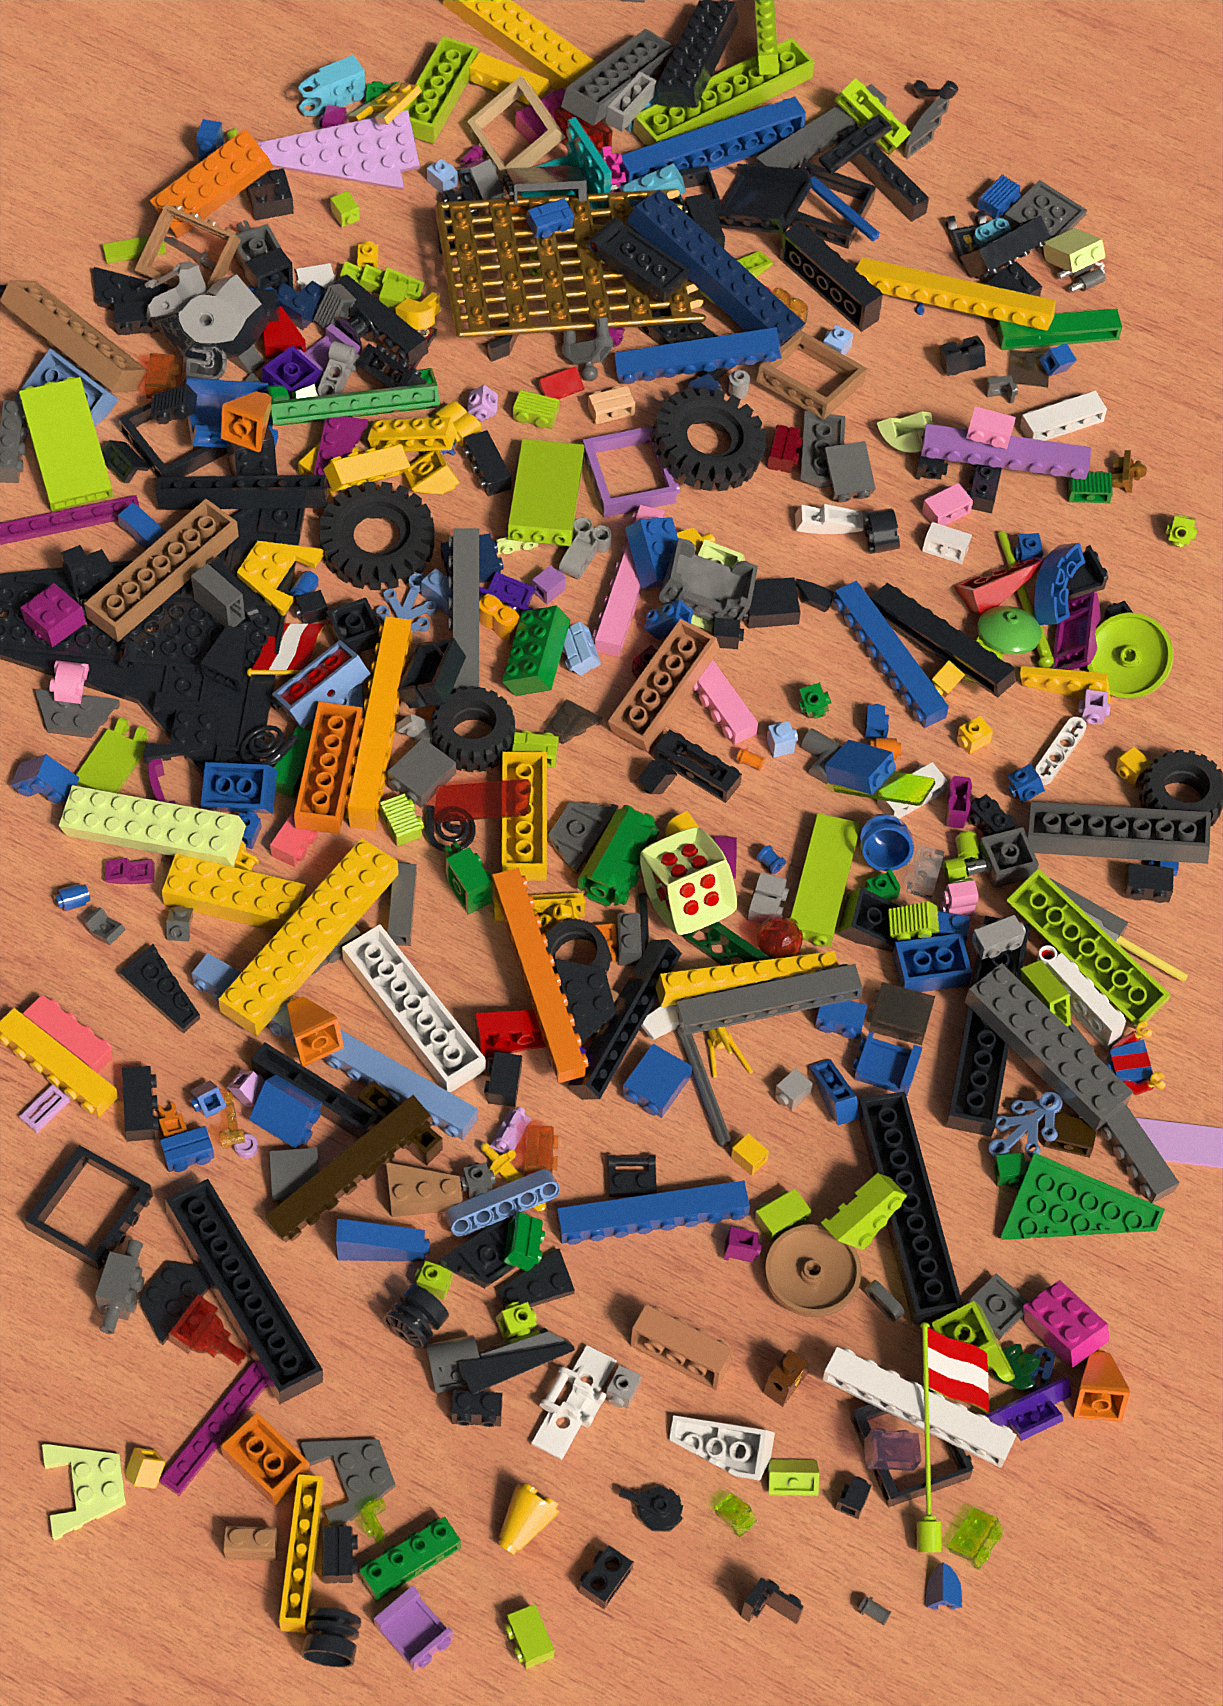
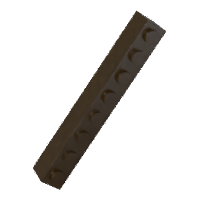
M412 1095L267 1214L265 1218L285 1242L295 1240L302 1234L301 1230L305 1226H311L320 1219L322 1212L326 1209H333L339 1203V1198L344 1194L349 1195L358 1187L357 1184L362 1179L367 1180L372 1177L379 1165L382 1163L385 1165L395 1157L394 1153L400 1148H407L413 1142L412 1138L419 1132L420 1134L425 1133L432 1126L431 1122L434 1121L432 1116L418 1099Z

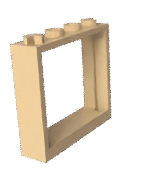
M522 76L467 121L471 126L470 132L472 135L480 140L479 146L484 152L489 153L487 158L497 165V173L501 178H503V174H506V168L531 167L566 137L532 86ZM524 94L548 131L505 166L482 131V128Z

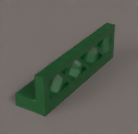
M720 922L713 923L685 936V940L722 966L732 965L730 958L734 957L741 958L743 963L772 959ZM700 930L707 935L708 941H698L693 936ZM712 945H722L725 947L726 953L716 954L712 950Z

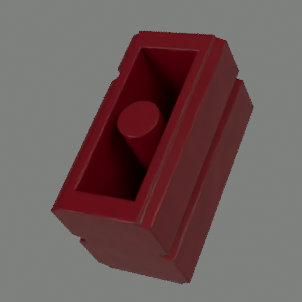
M776 425L768 458V469L791 473L793 465H798L800 454L796 453L797 449L801 450L803 437H800L799 428Z

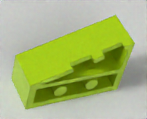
M879 1173L855 1192L857 1197L847 1206L844 1203L838 1207L840 1212L831 1220L826 1218L821 1222L837 1241L864 1250L872 1243L875 1235L887 1224L888 1219L895 1210L900 1208L903 1200L907 1197L891 1178Z

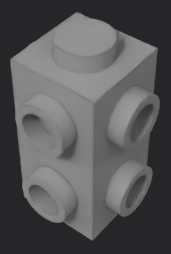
M1015 915L1010 917L1004 916L992 924L978 926L974 930L971 942L981 960L987 957L994 958L1003 951L1019 948L1023 943L1026 930L1023 923L1019 922Z

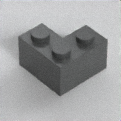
M491 159L474 160L455 169L458 172L461 185H469L475 200L500 199L506 196L503 183L496 174L497 168Z

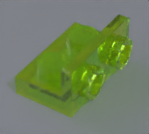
M972 1507L950 1542L948 1549L950 1553L971 1561L974 1568L980 1570L983 1563L988 1561L994 1545L1000 1541L1003 1528L996 1516Z

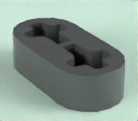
M874 1280L864 1288L868 1298L891 1321L895 1322L905 1314L901 1304L878 1281Z

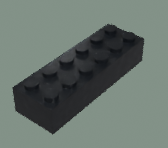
M802 222L783 233L780 260L859 331L863 332L879 321L883 298L879 288L874 287L865 276L857 272L850 263H847L840 257L838 252L832 250L823 239L816 236Z

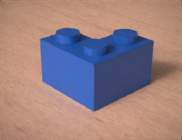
M47 754L20 763L11 786L17 789L23 796L29 797L42 793L51 802L59 804L67 801L72 785H77L79 777Z

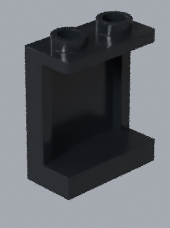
M1091 545L1086 546L1083 553L1085 563L1077 569L1073 578L1068 580L1066 589L1069 591L1068 600L1105 589L1108 572L1106 568L1102 567L1098 553L1092 549Z

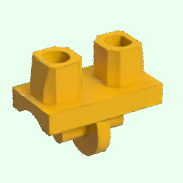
M571 900L565 905L559 903L554 907L553 913L541 915L539 917L541 921L540 928L548 933L554 925L570 919L579 920V916L576 913V901Z

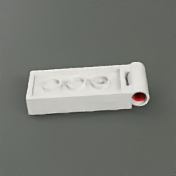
M1043 946L1039 950L1037 961L1041 960L1070 994V1012L1107 1051L1121 1039L1126 1022L1124 1015L1121 1011L1115 1010L1106 995L1096 990L1093 982L1080 973L1073 961H1069L1063 953L1057 956V951L1054 947Z

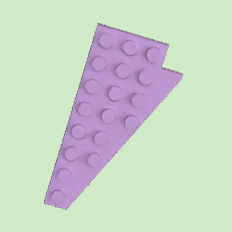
M408 110L401 111L388 125L378 124L374 117L258 143L269 157L274 168H284L285 170L398 190H405L401 172L420 168Z

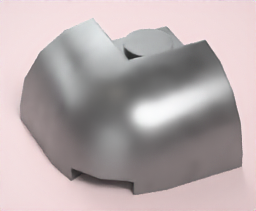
M183 356L181 379L186 382L187 378L219 380L225 373L227 358L200 359Z

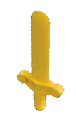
M488 1143L481 1144V1150L493 1162L489 1170H493L494 1176L500 1173L509 1183L523 1178L510 1163L516 1157L514 1150H510L500 1156ZM542 1203L533 1208L537 1211H543L547 1203Z

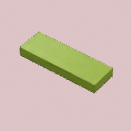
M150 236L103 244L107 264L140 258ZM164 240L157 255L166 254Z

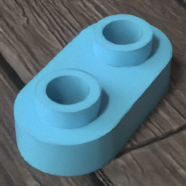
M996 218L978 227L974 234L975 243L980 246L1010 229V224L1005 219Z

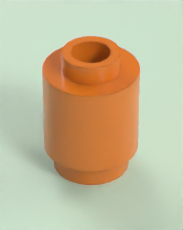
M876 738V740H870V746L893 752L894 760L897 759V756H901V743H897V738Z

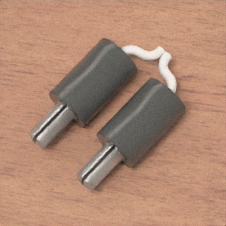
M1095 262L1094 264L1100 266V268L1079 277L1077 283L1069 286L1070 292L1073 293L1079 289L1086 291L1104 282L1105 274L1103 267L1105 265L1102 262ZM1094 264L1074 273L1063 270L1057 276L1059 279L1067 276L1074 278L1092 269Z

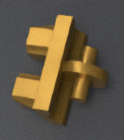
M1124 450L1123 457L1113 459L1114 470L1123 471V473L1112 474L1113 486L1125 487L1126 493L1132 492L1133 477L1134 480L1138 481L1140 477L1145 476L1147 473L1146 466L1141 464V461H1135L1134 464V460L1131 459V450Z

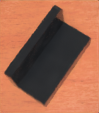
M109 440L102 451L105 463L124 483H130L137 470L148 471L150 468L126 442Z

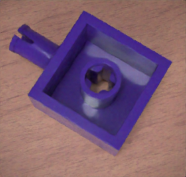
M291 346L262 367V383H268V386L280 385L285 387L289 392L290 399H293L292 392L310 385H315L316 389L320 384L321 370L294 346ZM266 388L265 390H263V391L260 392V393H267V394H268V389Z

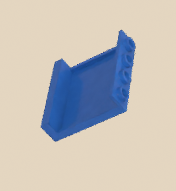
M187 378L185 384H188L198 396L196 401L197 407H195L196 414L187 416L192 446L227 448L226 440L221 439L223 404L255 391L262 392L267 388L268 383ZM269 416L268 427L274 437L276 447L279 436L278 430L273 429L271 417Z

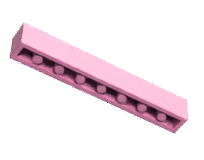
M640 505L638 513L634 512L631 524L641 519L664 518L665 511ZM629 542L627 546L623 545L620 555L622 561L617 562L615 569L617 576L616 579L612 578L609 587L611 594L610 596L606 595L604 601V608L606 609L604 613H600L598 619L600 627L599 630L595 629L592 638L597 652L616 657L621 655L642 591Z

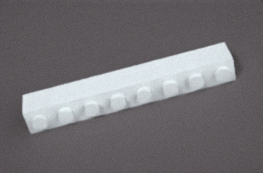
M836 1348L824 1372L823 1381L925 1430L924 1389L920 1384L914 1381L908 1382L900 1378V1375L896 1372L886 1371L878 1367L872 1360H863L849 1349ZM929 1392L930 1433L1002 1468L1014 1443L1016 1434L1012 1433V1430L1004 1425L998 1426L990 1422L984 1415H976L967 1411V1408L959 1403L953 1404L945 1400L939 1393Z

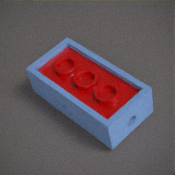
M339 640L272 695L284 712L301 728H304L314 721L318 702L334 704L337 700L346 696L352 688L362 683L370 675V672L360 657Z

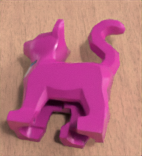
M611 146L602 147L600 155L612 172L611 192H618L621 183L626 182L625 172H620L619 164H622V155L611 153Z

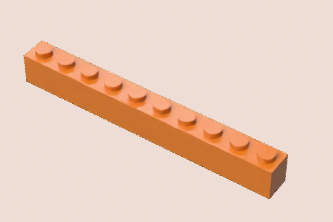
M519 868L492 874V886L557 1082L562 1083L584 1077L585 1069L588 1067V1060L585 1053L581 1054L579 1048L582 1046L581 1039L578 1033H574V1018L572 1013L567 1012L566 1006H568L566 995L560 992L561 980L558 973L554 974L552 968L554 967V959L551 953H547V938L545 934L540 932L541 921L539 915H534L532 909L535 908L532 895H528L526 891L528 889L527 879L525 875L521 876Z

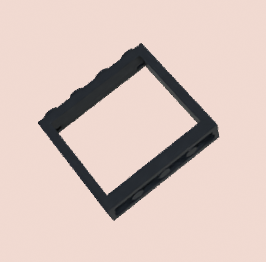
M805 161L802 162L799 169L808 170L810 178L816 177L827 188L864 201L858 214L865 218L874 201L876 186L836 172L831 174L825 168ZM797 211L788 227L791 229L802 222L820 239L846 249L850 247L858 231L853 225L848 229Z
M152 402L119 418L121 433L157 478L184 477L228 454L227 448L203 447L166 466L136 429V427L153 419L150 415Z
M79 1145L25 1219L28 1231L95 1269L100 1270L106 1263L109 1253L113 1252L117 1245L120 1246L124 1242L126 1232L130 1226L136 1225L142 1209L150 1205L149 1201L153 1197L152 1188L147 1182ZM87 1163L138 1191L95 1252L44 1224Z
M869 1404L853 1410L851 1421L888 1508L926 1495V1482L898 1492L868 1423V1420L888 1414V1412ZM946 1441L958 1471L931 1480V1492L970 1479L974 1469L971 1463V1456L966 1455L963 1449Z

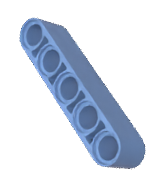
M540 1170L450 1207L445 1213V1219L454 1235L464 1236L511 1217L518 1212H523L554 1199L560 1192V1186L551 1171Z

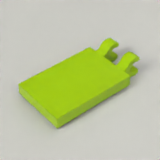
M120 717L114 731L106 730L76 774L79 777L77 785L118 794L144 755L145 745L143 744L149 737L146 734L148 729L139 726L132 740L125 736L130 729V726L127 725L129 720Z

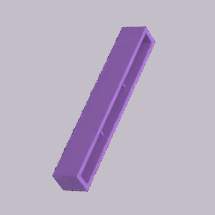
M932 424L925 425L921 456L1085 480L1090 468L1091 447L1011 436L1007 449L967 439V429Z

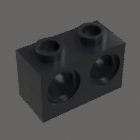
M608 1545L605 1551L600 1550L593 1560V1563H595L590 1571L586 1570L579 1579V1593L602 1609L607 1607L633 1570L634 1564L632 1560ZM615 1562L618 1568L609 1570L605 1567V1564ZM593 1582H600L604 1587L601 1590H594L590 1585Z

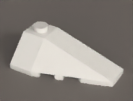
M673 1415L669 1440L736 1477L760 1480L771 1458L775 1432Z

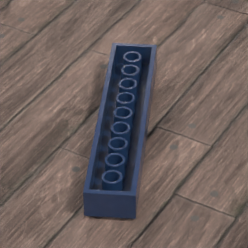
M660 189L635 206L627 222L649 242L690 269L688 279L746 332L777 327L780 346H782L798 331H802L806 323Z

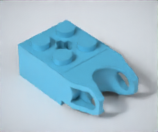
M354 55L319 68L318 73L311 75L300 84L298 91L303 97H308L299 106L300 111L304 116L324 115L327 105L344 107L366 97L365 71ZM310 86L313 88V90L311 92H306L303 90V88ZM315 105V108L311 111L304 109L305 106Z

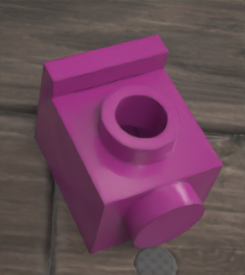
M730 1227L725 1240L723 1260L728 1261L729 1258L752 1263L754 1257H759L761 1251V1243H758V1233Z

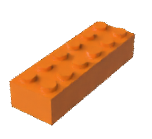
M245 128L153 197L150 202L159 215L165 204L171 207L175 205L183 208L187 214L194 212L202 217L201 220H203L273 168L269 157ZM174 218L170 225V229L177 238L194 227L177 218Z
M318 702L294 813L295 828L340 834L345 812V798L349 792V778L353 773V758L357 754L356 744L361 734L362 707Z

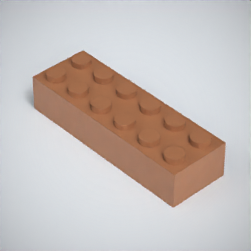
M680 619L608 720L612 733L648 752L719 652L720 648L717 638Z

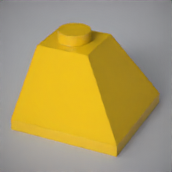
M441 450L429 451L412 463L411 467L404 472L414 492L443 495L447 491L453 490L460 483Z

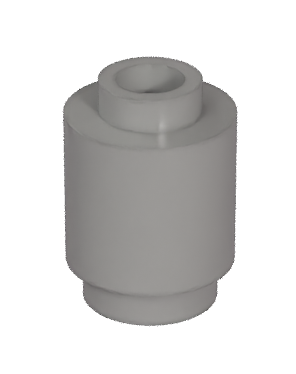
M736 370L730 374L728 387L730 396L734 395L741 400L747 396L750 376L747 372Z

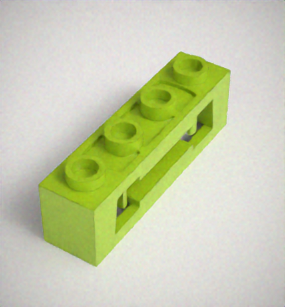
M856 78L835 99L861 127L878 114L892 125V130L883 136L888 143L882 138L876 141L889 155L911 134L907 127L900 123L893 113L886 109L879 99L872 95L865 85ZM846 102H849L857 111L855 112Z

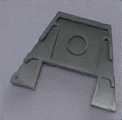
M379 1439L301 1443L305 1459L309 1461V1466L331 1458L334 1459L349 1500L347 1503L325 1510L330 1526L339 1527L345 1525L348 1521H352L361 1511L369 1505L372 1506L396 1487Z

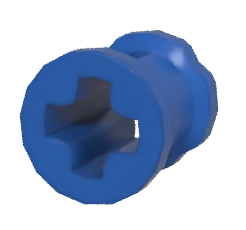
M771 845L765 846L756 857L759 862H763L769 868L771 874L779 872L786 863L783 857L780 858L773 851Z

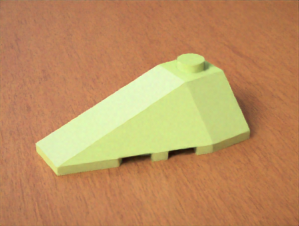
M704 540L698 556L731 568L737 562L745 561L744 554L708 540ZM692 615V625L709 632L712 631L714 621Z

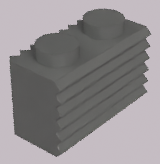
M341 284L329 285L324 290L322 302L316 307L317 312L314 320L324 330L330 324L335 326L336 317L341 316L346 319L356 299Z
M619 913L617 914L618 965L636 966L642 956L640 914Z

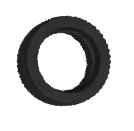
M570 919L554 925L545 934L548 943L546 950L548 954H552L553 959L559 948L568 941L576 939L589 940L597 948L596 957L590 966L605 968L607 974L610 967L609 946L602 932L592 923L581 919ZM554 964V967L552 968L555 974L558 973L557 967Z

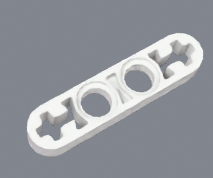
M1072 717L1067 721L1036 766L1035 770L1040 776L1043 785L1050 784L1084 736L1086 722L1082 718ZM1075 726H1079V728H1077L1074 732V735H1072V728ZM1066 739L1070 741L1071 746L1064 747L1060 744V741ZM1057 755L1061 760L1053 762L1049 759V756ZM1048 767V774L1042 776L1041 773H1044V771Z

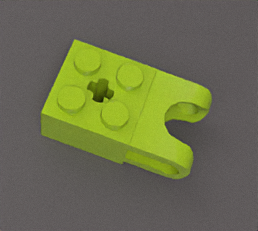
M972 1301L932 1322L934 1330L945 1337L969 1343L984 1350L988 1354V1370H995L999 1378L1005 1382L1015 1378L1012 1368L981 1305ZM968 1331L970 1333V1337L967 1340L963 1339L964 1337H966L964 1333Z

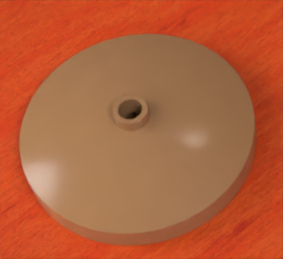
M815 1224L797 1226L780 1235L772 1244L765 1264L766 1282L773 1297L787 1310L805 1317H825L837 1313L846 1307L857 1293L862 1273L860 1258L854 1246L837 1241L824 1226Z

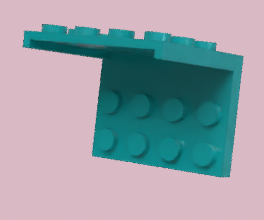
M576 117L569 119L568 129L566 130L568 142L566 143L567 155L536 167L577 165L586 179L587 194L611 193V170ZM572 189L518 192L523 198L575 195ZM607 201L589 202L590 209L608 208Z

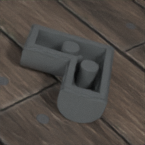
M813 728L804 737L801 748L818 757L808 774L828 784L825 764L843 745Z

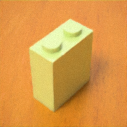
M1076 228L1045 241L1043 246L1046 262L1072 273L1105 258L1102 239Z

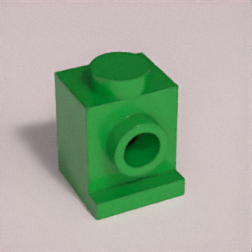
M892 869L887 870V873L866 880L864 889L888 901L899 898L901 886Z

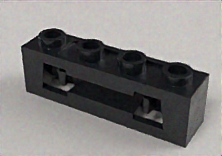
M368 343L356 365L390 388L427 383L425 379L420 377L422 375L420 371L413 367L409 369L411 365L401 359L399 360V357L388 352L387 349L379 344L374 347ZM389 365L403 374V376L399 374L395 380L382 371Z
M669 729L654 747L655 760H664L677 774L724 803L730 799L741 785L742 773L737 768L725 764L719 757L704 751L698 744H693L686 740L680 733H675ZM668 758L671 759V760H673L674 762H676V763L679 764V765L674 764L673 762H671L670 760H668ZM709 783H710L711 785L715 786L716 788H718L720 791H718V790L715 789L714 787L710 786Z

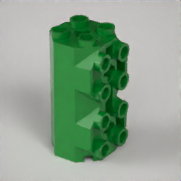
M623 805L622 809L616 810L578 878V889L582 892L584 888L587 891L586 897L589 900L605 907L610 906L611 903H614V906L619 904L626 905L630 897L629 891L631 887L635 888L640 878L637 875L639 869H641L640 853L649 845L657 842L656 839L660 832L654 824L655 818L652 815L636 811L629 805Z

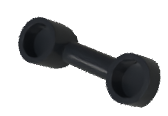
M916 80L912 85L913 92L920 99L923 96L951 99L959 90L957 84L953 81H946L941 89H928L927 84L921 80Z

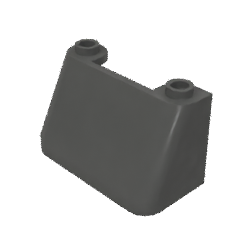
M678 538L662 582L659 600L664 604L681 600L693 610L694 615L714 622L715 618L741 620L751 606L758 566L748 561L737 562L732 568L695 555V545L687 539Z

